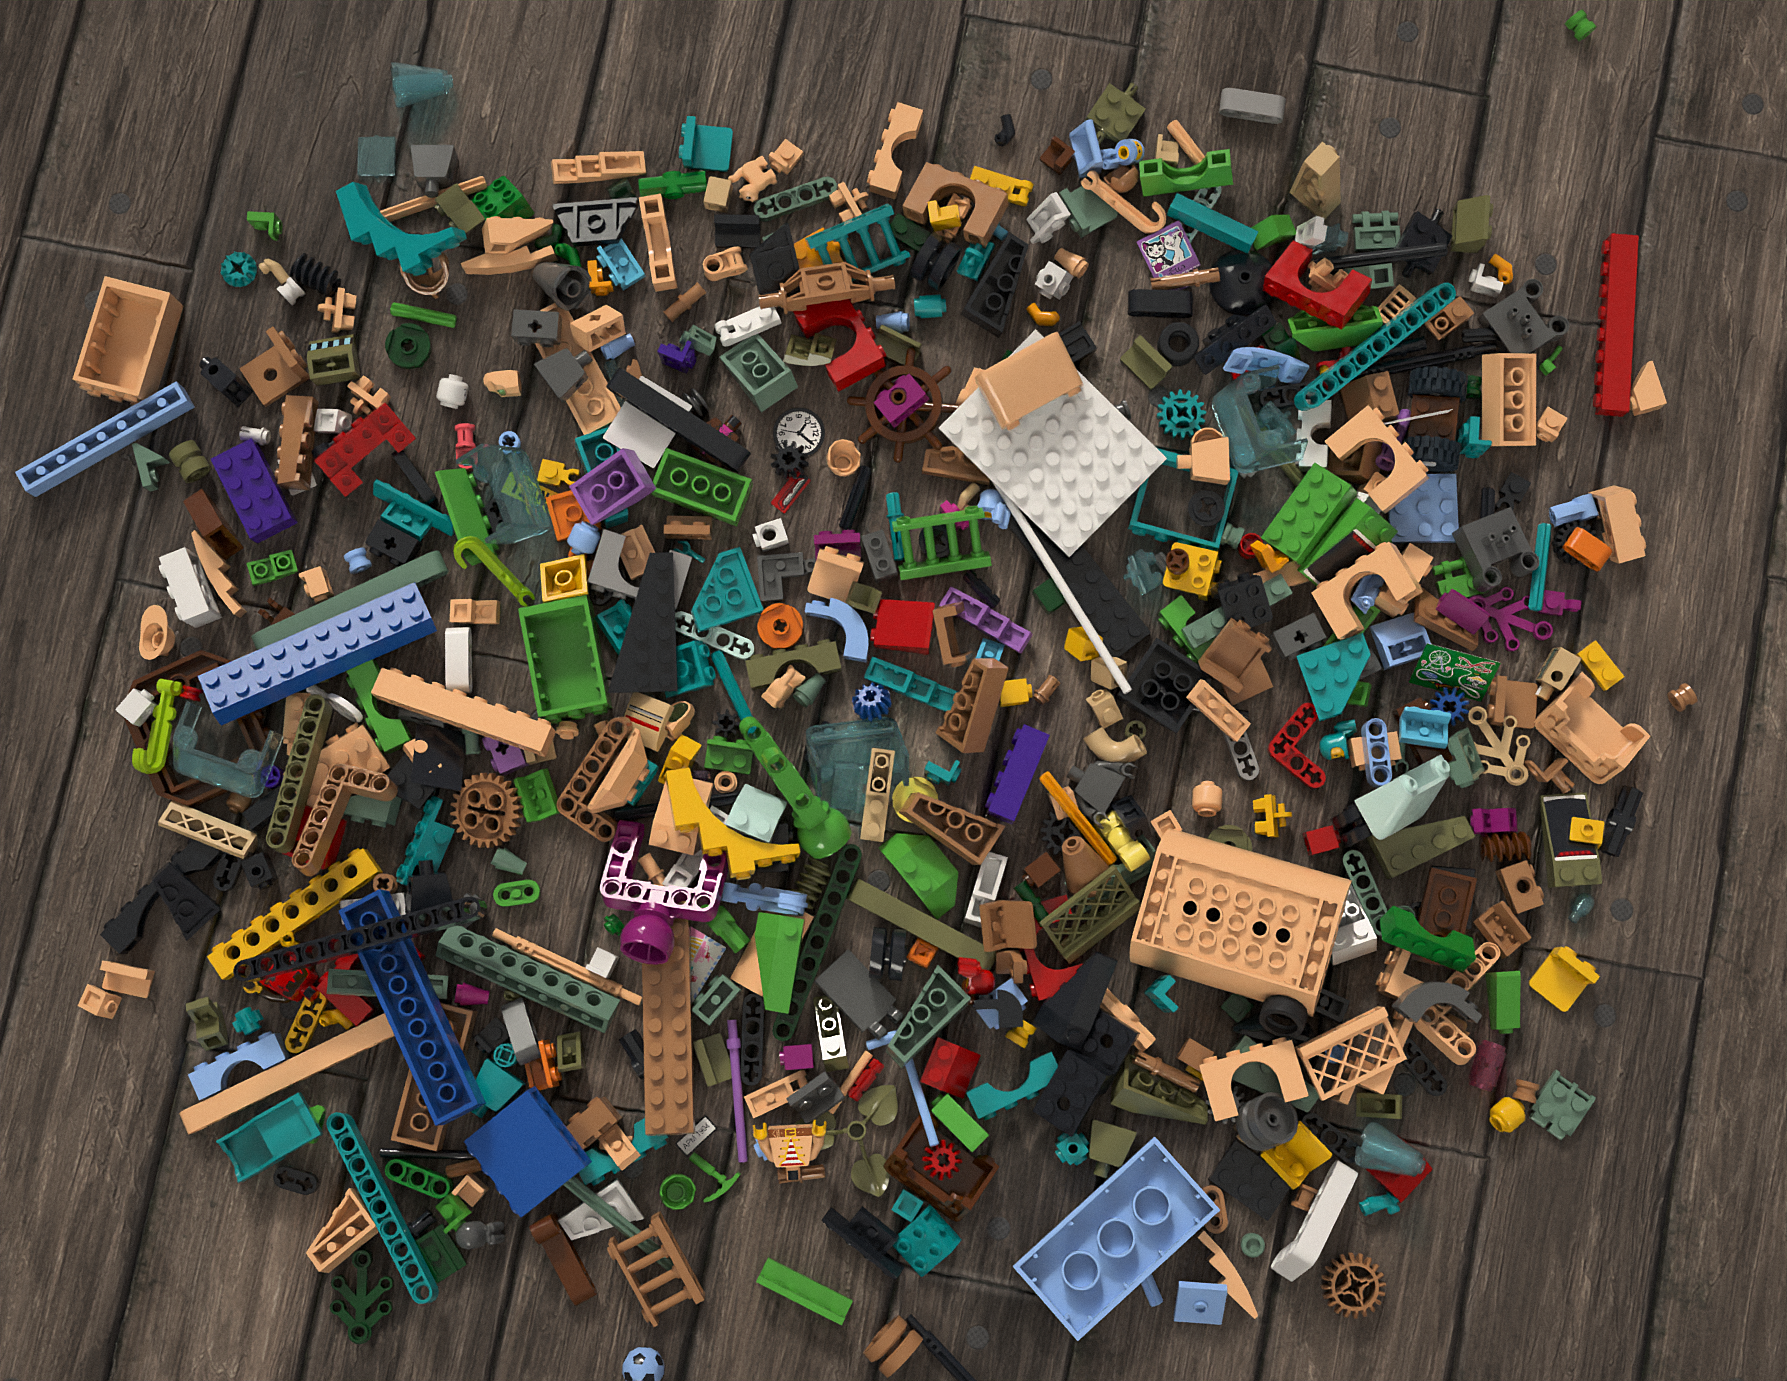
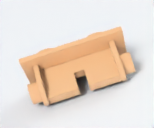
M953 193L947 206L958 205L961 221V219L965 218L968 210L971 209L972 201L966 197L962 200L956 193ZM959 227L935 233L943 236L945 242L949 243L953 238H956Z

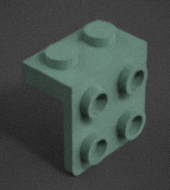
M1083 186L1071 193L1067 188L1059 192V197L1071 214L1068 217L1069 224L1072 230L1078 233L1080 238L1114 220L1118 215V212L1092 190L1083 188Z

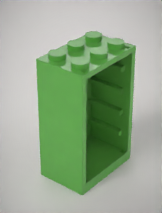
M582 595L518 608L538 717L554 725L559 724L565 718L571 717V720H579L585 718V714L594 713V716L607 714V710L613 709L611 696L608 693L609 686L597 623L594 619L593 603L589 597Z

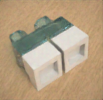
M1315 216L1297 226L1295 241L1312 249L1313 254L1319 255L1324 251L1332 253L1336 251L1338 246H1346L1349 233L1339 230L1340 223L1329 227L1323 225L1324 218Z

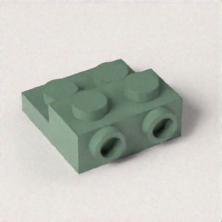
M1467 727L1459 730L1448 739L1449 751L1452 756H1455L1448 763L1450 766L1449 777L1455 781L1456 786L1460 785V788L1474 784L1473 781L1478 780L1479 775L1485 771Z

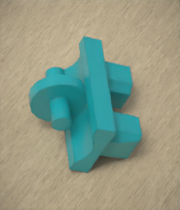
M988 242L986 248H982V245L976 243V245L970 243L957 269V273L978 281L995 247L994 243Z

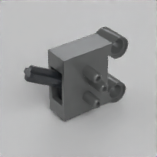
M1529 279L1518 291L1482 313L1477 320L1483 328L1463 329L1461 339L1464 343L1493 341L1501 353L1532 354L1547 343L1560 340L1568 332L1570 326L1569 321L1563 316H1555L1545 325L1531 305L1541 296L1543 285L1537 279ZM1526 288L1532 289L1535 295H1529ZM1552 325L1559 326L1561 332H1555Z
M1484 487L1481 490L1480 519L1461 526L1452 533L1473 577V586L1479 592H1487L1500 584L1502 580L1501 572L1496 567H1493L1498 563L1512 559L1510 563L1512 573L1518 577H1524L1537 569L1540 562L1537 554L1532 552L1512 508L1509 507L1494 513L1495 490L1492 487Z

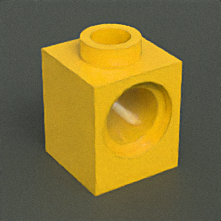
M1026 678L1004 682L1000 696V707L1028 704L1029 698H1032V686L1027 684Z

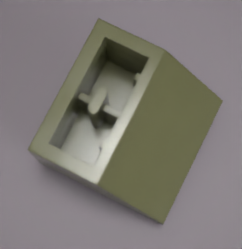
M1490 195L1457 201L1453 207L1451 231L1453 236L1451 238L1450 251L1478 253L1482 246H1485L1486 241L1491 238L1492 226L1489 225V217H1492L1493 204L1490 203Z

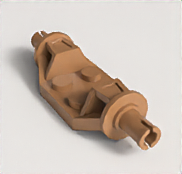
M846 262L801 268L784 284L780 283L778 293L758 295L760 309L781 306L784 310V315H786L788 311L807 310L806 305L844 299H851V303L868 299L872 302L874 301L875 292L894 290L895 281L893 275L873 278L870 270L865 272ZM851 278L864 281L866 285L852 284ZM799 286V293L787 297L788 292Z

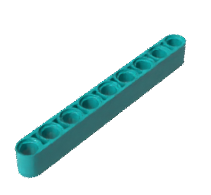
M1442 283L1424 293L1300 390L1294 398L1296 408L1301 411H1308L1325 402L1451 303L1456 296L1454 286L1450 283ZM1440 291L1443 293V299L1440 297ZM1423 303L1427 307V312L1423 308ZM1406 317L1410 318V325L1407 323ZM1390 329L1394 332V338L1390 335ZM1373 342L1377 344V351L1373 347ZM1357 355L1361 359V364H1359L1356 360ZM1340 368L1344 371V378L1339 373ZM1323 381H1324V382L1327 384V386H1328L1327 391L1323 388V385H1322ZM1306 394H1307V395L1310 397V399H1311V403H1310V404H1308L1307 401H1306V398H1305V397H1306Z
M336 1112L331 1114L327 1119V1129L412 1299L418 1304L435 1301L439 1294L438 1286L354 1119L346 1113ZM342 1117L344 1119V1126L339 1130L337 1128V1121ZM350 1138H353L355 1146L350 1151L347 1148V1142ZM363 1159L365 1161V1168L360 1172L357 1164L359 1160ZM371 1180H374L376 1188L371 1193L368 1190V1184ZM381 1201L386 1203V1210L383 1214L378 1209ZM392 1222L397 1225V1231L394 1235L389 1232V1226ZM403 1243H405L408 1248V1252L405 1256H402L399 1251L400 1246ZM414 1264L419 1270L415 1278L410 1273V1268ZM424 1286L429 1289V1296L426 1299L421 1296V1289Z

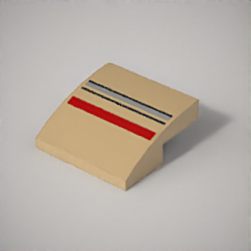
M633 693L624 717L631 720L633 725L632 732L627 740L632 735L634 729L637 728L640 730L644 747L658 752L668 733L664 728L674 707L642 693ZM622 724V727H621V732H620V734H622L623 731H624V725H623V724Z

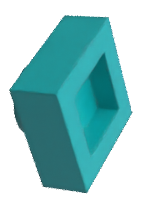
M903 1189L891 1210L912 1222L924 1201Z

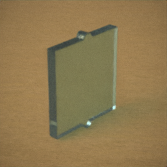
M378 135L374 137H358L357 175L375 176V178L379 176H395L396 138L379 137Z

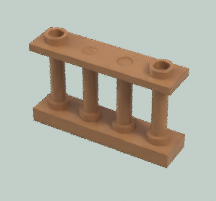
M661 1211L652 1215L649 1228L619 1244L615 1236H613L609 1240V1247H607L610 1257L618 1261L643 1307L641 1312L647 1323L651 1322L653 1327L658 1326V1314L683 1300L693 1298L695 1304H698L705 1299V1292ZM652 1236H659L663 1243L660 1249L629 1264L623 1252ZM663 1257L671 1258L674 1264L671 1270L643 1285L640 1284L635 1275L636 1272ZM676 1277L678 1279L682 1278L686 1285L682 1291L652 1306L646 1295L647 1293Z

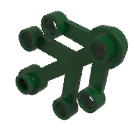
M366 1249L355 1252L352 1257V1264L357 1268L356 1294L347 1285V1279L343 1275H337L331 1280L332 1288L338 1290L356 1309L354 1318L346 1310V1304L343 1300L337 1299L330 1304V1311L338 1315L349 1327L348 1337L355 1344L366 1343L371 1338L372 1326L393 1310L392 1302L383 1300L378 1304L377 1310L366 1319V1309L383 1292L390 1290L394 1286L393 1278L384 1276L379 1280L378 1285L367 1295L368 1267L372 1264L373 1256ZM362 1254L367 1256L366 1263L360 1261ZM337 1278L343 1282L341 1287L335 1284ZM384 1279L390 1282L388 1288H385L382 1284ZM335 1303L341 1304L342 1308L340 1311L335 1310ZM385 1303L389 1306L388 1312H384L381 1309L382 1304ZM358 1327L364 1329L363 1336L357 1334Z

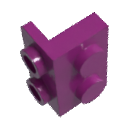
M843 530L842 534H832V531H821L819 535H814L816 560L820 548L825 549V546L838 549V554L844 556L850 553L861 557L860 533H855V530Z

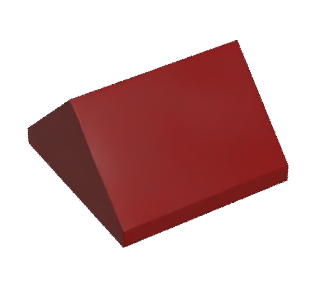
M1397 1135L1366 1170L1388 1192L1398 1198L1399 1203H1402L1433 1168L1421 1153Z

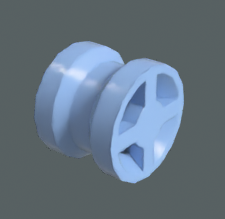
M357 548L344 555L345 561L350 565L349 571L351 574L363 572L372 566L371 561L366 558L367 552L365 548Z

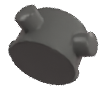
M816 557L803 560L806 575L812 574Z

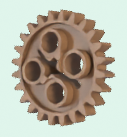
M480 773V776L472 775V780L465 779V786L461 787V793L453 794L457 802L451 803V806L455 807L456 811L451 812L450 815L457 816V819L452 824L460 825L456 832H464L462 839H470V845L478 843V848L485 846L493 848L494 844L495 846H501L502 841H510L509 835L517 834L513 827H521V824L517 822V818H523V815L518 813V810L524 808V806L517 804V801L522 797L514 795L518 789L509 788L512 782H504V776L496 777V773H489V775L487 773ZM477 792L480 794L479 802L476 799ZM498 796L501 797L502 801L500 806L497 804ZM471 805L477 808L485 807V809L504 811L505 815L499 813L489 814L488 811L471 810L469 806ZM474 815L477 817L476 825L473 823ZM494 819L498 821L497 829L493 825Z

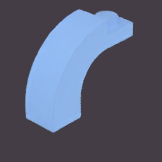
M830 598L829 607L825 606V602L813 600L812 604L806 603L805 615L835 621L843 628L846 634L844 659L867 663L869 650L868 633L863 620L851 606L834 598Z

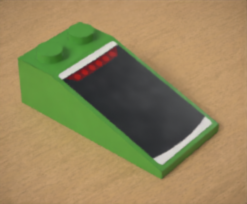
M1356 498L1297 570L1315 586L1323 581H1330L1336 577L1335 574L1339 570L1353 566L1356 559L1363 555L1368 556L1374 552V548L1383 542H1390L1398 531L1372 507Z

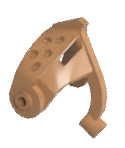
M442 252L439 256L442 268L435 273L432 267L428 268L429 275L414 276L413 274L403 272L401 264L400 272L406 284L413 291L423 295H432L437 299L439 298L440 291L448 281L449 259L445 252Z

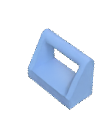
M1090 119L1069 133L1071 147L1075 150L1074 160L1079 178L1087 177V173L1090 170L1101 174L1103 166L1094 123Z

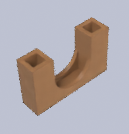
M926 162L903 204L904 217L925 225L929 218L927 202L936 200L938 203L942 198L953 195V193L965 196L975 205L963 229L965 241L974 245L979 243L982 245V248H986L1009 205L1007 193L1001 188L985 185L980 180L969 179L959 172L946 170L939 164L933 165Z

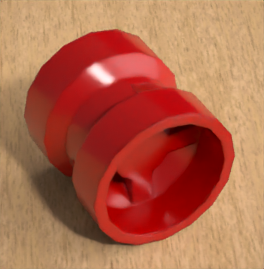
M1256 533L1244 535L1237 547L1239 555L1244 559L1255 558L1256 556L1250 545L1257 540L1263 543L1261 537Z

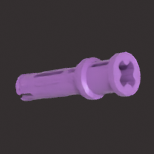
M1408 409L1400 410L1397 420L1411 417V411ZM1410 420L1397 422L1393 426L1399 434L1396 439L1401 444L1409 428ZM1383 443L1381 455L1377 456L1375 462L1382 470L1391 471L1394 469L1395 455L1392 448Z

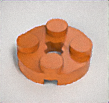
M775 603L763 610L757 629L761 640L772 649H788L794 646L802 637L803 620L800 613L794 607L783 603ZM780 620L781 623L786 622L787 626L784 627V632L775 631L774 628L777 626V621Z

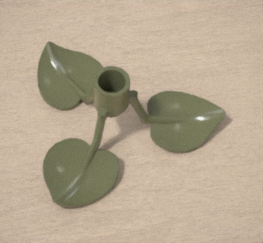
M881 1085L865 1092L859 1100L858 1110L867 1117L861 1122H851L848 1128L834 1130L836 1128V1120L828 1111L816 1119L817 1126H823L824 1121L827 1122L824 1145L821 1150L828 1149L833 1145L834 1135L844 1133L847 1134L851 1141L859 1143L864 1160H858L854 1163L851 1170V1178L857 1188L877 1197L882 1196L885 1192L890 1174L883 1167L886 1159L881 1154L877 1153L869 1158L867 1157L863 1144V1139L866 1136L865 1124L871 1119L875 1125L884 1126L895 1119L898 1112V1102L894 1085ZM802 1118L799 1121H797L794 1125L806 1123Z

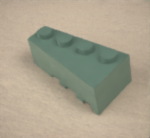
M937 965L885 1051L901 1068L948 1025L971 1000V997L939 965Z

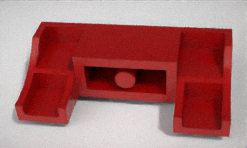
M385 402L364 419L361 416L351 424L352 429L346 434L344 431L340 432L333 438L335 443L314 459L316 464L345 497L363 483L351 468L387 439L399 453L416 439Z

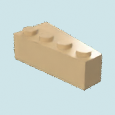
M1322 142L1303 162L1290 193L1312 213L1324 218V220L1341 203L1340 156L1337 155V151L1332 146Z

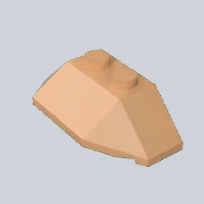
M637 728L634 729L588 804L587 810L592 814L624 806L627 801L631 802L638 791L635 789L639 781L643 782L649 774L650 770L647 769L649 764L642 736Z

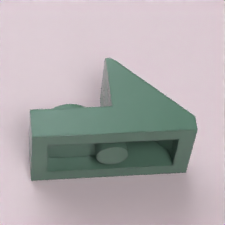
M133 443L132 447L143 487L148 491L159 489L157 482L160 479L154 467L170 462L140 444Z

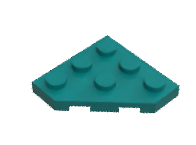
M740 547L719 553L691 609L698 633L762 613L764 610Z
M1363 633L1296 656L1320 722L1343 713L1371 657Z

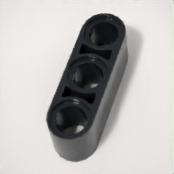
M1151 289L1129 290L1127 314L1133 317L1190 318L1193 316V292Z

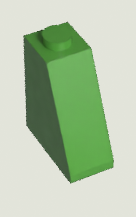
M1520 971L1486 973L1491 1029H1498L1499 1034L1513 1033V1028H1520Z
M940 1093L931 1102L934 1106L931 1111L971 1152L989 1136L948 1093L944 1096Z

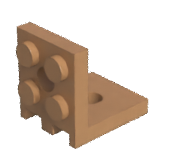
M274 327L268 329L266 333L275 346L240 368V371L265 407L310 379L309 373L305 369L308 365L302 356L297 353L296 347L283 331L278 332ZM269 371H277L276 379L273 381L266 379Z

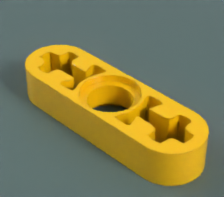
M321 992L319 993V998L322 999V1002L316 1003L313 1009L318 1010L317 1014L314 1011L306 1010L307 1006L312 1008L314 1001L310 1002L304 998L285 1039V1047L289 1052L301 1053L307 1049L318 1026L319 1016L324 1012L329 1001ZM305 1014H309L313 1018V1023L308 1028L303 1027L301 1024V1018ZM296 1029L308 1032L307 1036L302 1034L299 1039L302 1046L293 1048L294 1043L291 1041L292 1039H297L300 1032H296Z

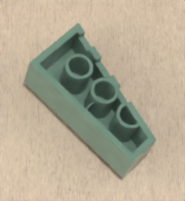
M1241 1035L1229 1052L1240 1050V1053L1250 1051V1046L1257 1045V1043L1246 1035ZM1246 1063L1240 1066L1232 1077L1233 1081L1262 1094L1276 1092L1282 1095L1276 1074L1269 1066L1263 1063ZM1304 1080L1309 1096L1290 1102L1294 1108L1308 1113L1318 1100L1319 1095L1316 1089Z

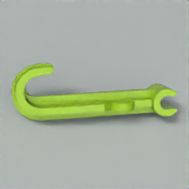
M468 536L456 542L453 550L454 558L462 568L466 569L467 564L461 557V553L465 548H469L509 589L522 606H528L523 600L525 595H529L535 600L531 590L525 587L480 539Z
M159 679L157 682V691L161 694L159 705L153 709V716L156 720L152 722L147 750L134 748L132 755L133 767L144 774L157 773L164 767L172 731L170 721L176 717L173 702L174 697L178 696L182 691L181 682Z

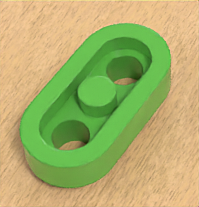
M533 880L502 883L495 888L493 897L495 902L503 907L529 904L539 899L541 888ZM529 887L533 889L531 896L526 895V889ZM505 891L510 892V898L507 900L503 898Z

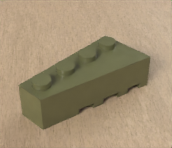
M1462 816L1401 829L1382 840L1377 839L1374 835L1367 837L1366 840L1386 879H1390L1474 838L1475 835L1466 817Z

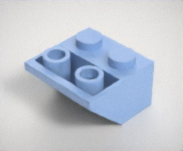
M1414 612L1370 626L1384 670L1420 659L1426 644H1431L1426 629L1414 622Z

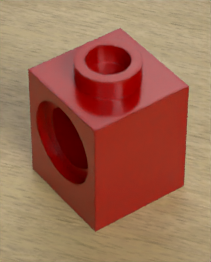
M1333 825L1302 834L1308 856L1339 848L1338 843H1341L1339 832L1337 829L1334 830Z

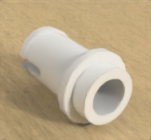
M241 427V430L244 432L240 431V440L247 441L252 438L261 446L269 444L271 432L266 428Z

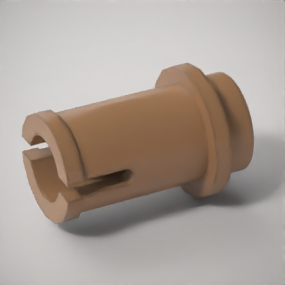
M1048 675V678L1040 688L1034 690L1033 698L1041 705H1044L1045 702L1048 703L1050 701L1048 698L1061 683L1052 675Z

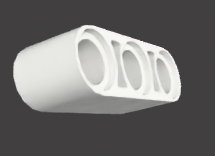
M470 627L446 628L445 631L446 690L452 692L453 689L464 693L472 692V634Z

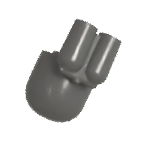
M480 1221L463 1223L456 1231V1241L460 1247L467 1250L482 1247L486 1242L489 1245L502 1243L505 1240L504 1234L501 1233L504 1229V1224L501 1221L490 1222L487 1225Z

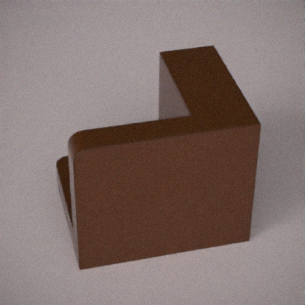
M1053 136L1050 146L1041 155L1040 161L1058 175H1061L1073 161L1075 150L1058 137Z

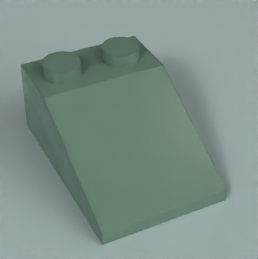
M759 334L746 338L720 356V360L748 398L761 412L798 388L792 371Z

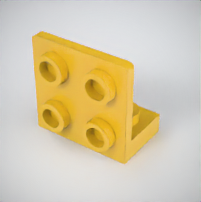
M1298 1121L1297 1132L1292 1140L1263 1151L1260 1156L1294 1190L1299 1187L1309 1172L1332 1157V1153L1301 1121Z

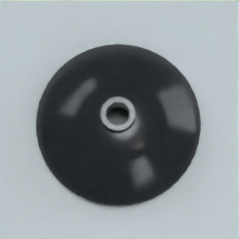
M1238 249L1232 250L1222 255L1212 268L1218 267L1220 282L1209 283V290L1214 301L1223 310L1234 315H1251L1263 305L1267 306L1272 300L1273 296L1263 291L1265 275L1272 268V265L1258 252L1249 250L1247 254ZM1241 275H1247L1249 279L1245 281L1241 278Z

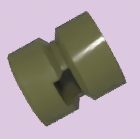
M194 440L185 441L177 445L169 453V457L174 465L181 468L179 473L186 483L198 481L211 471L210 464L204 456H200L202 452Z

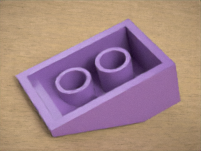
M625 448L619 450L569 486L591 525H595L639 502L656 490L654 483L635 451Z

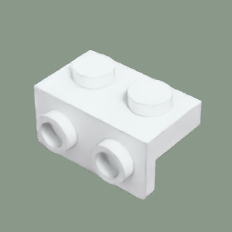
M1057 192L1050 194L1026 219L1035 232V235L1030 239L1032 244L1049 241L1053 237L1052 233L1065 225L1064 221L1071 215Z

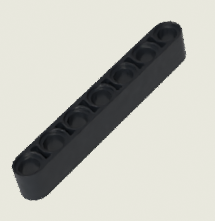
M621 368L616 370L606 385L609 391L737 473H739L751 455L746 448Z

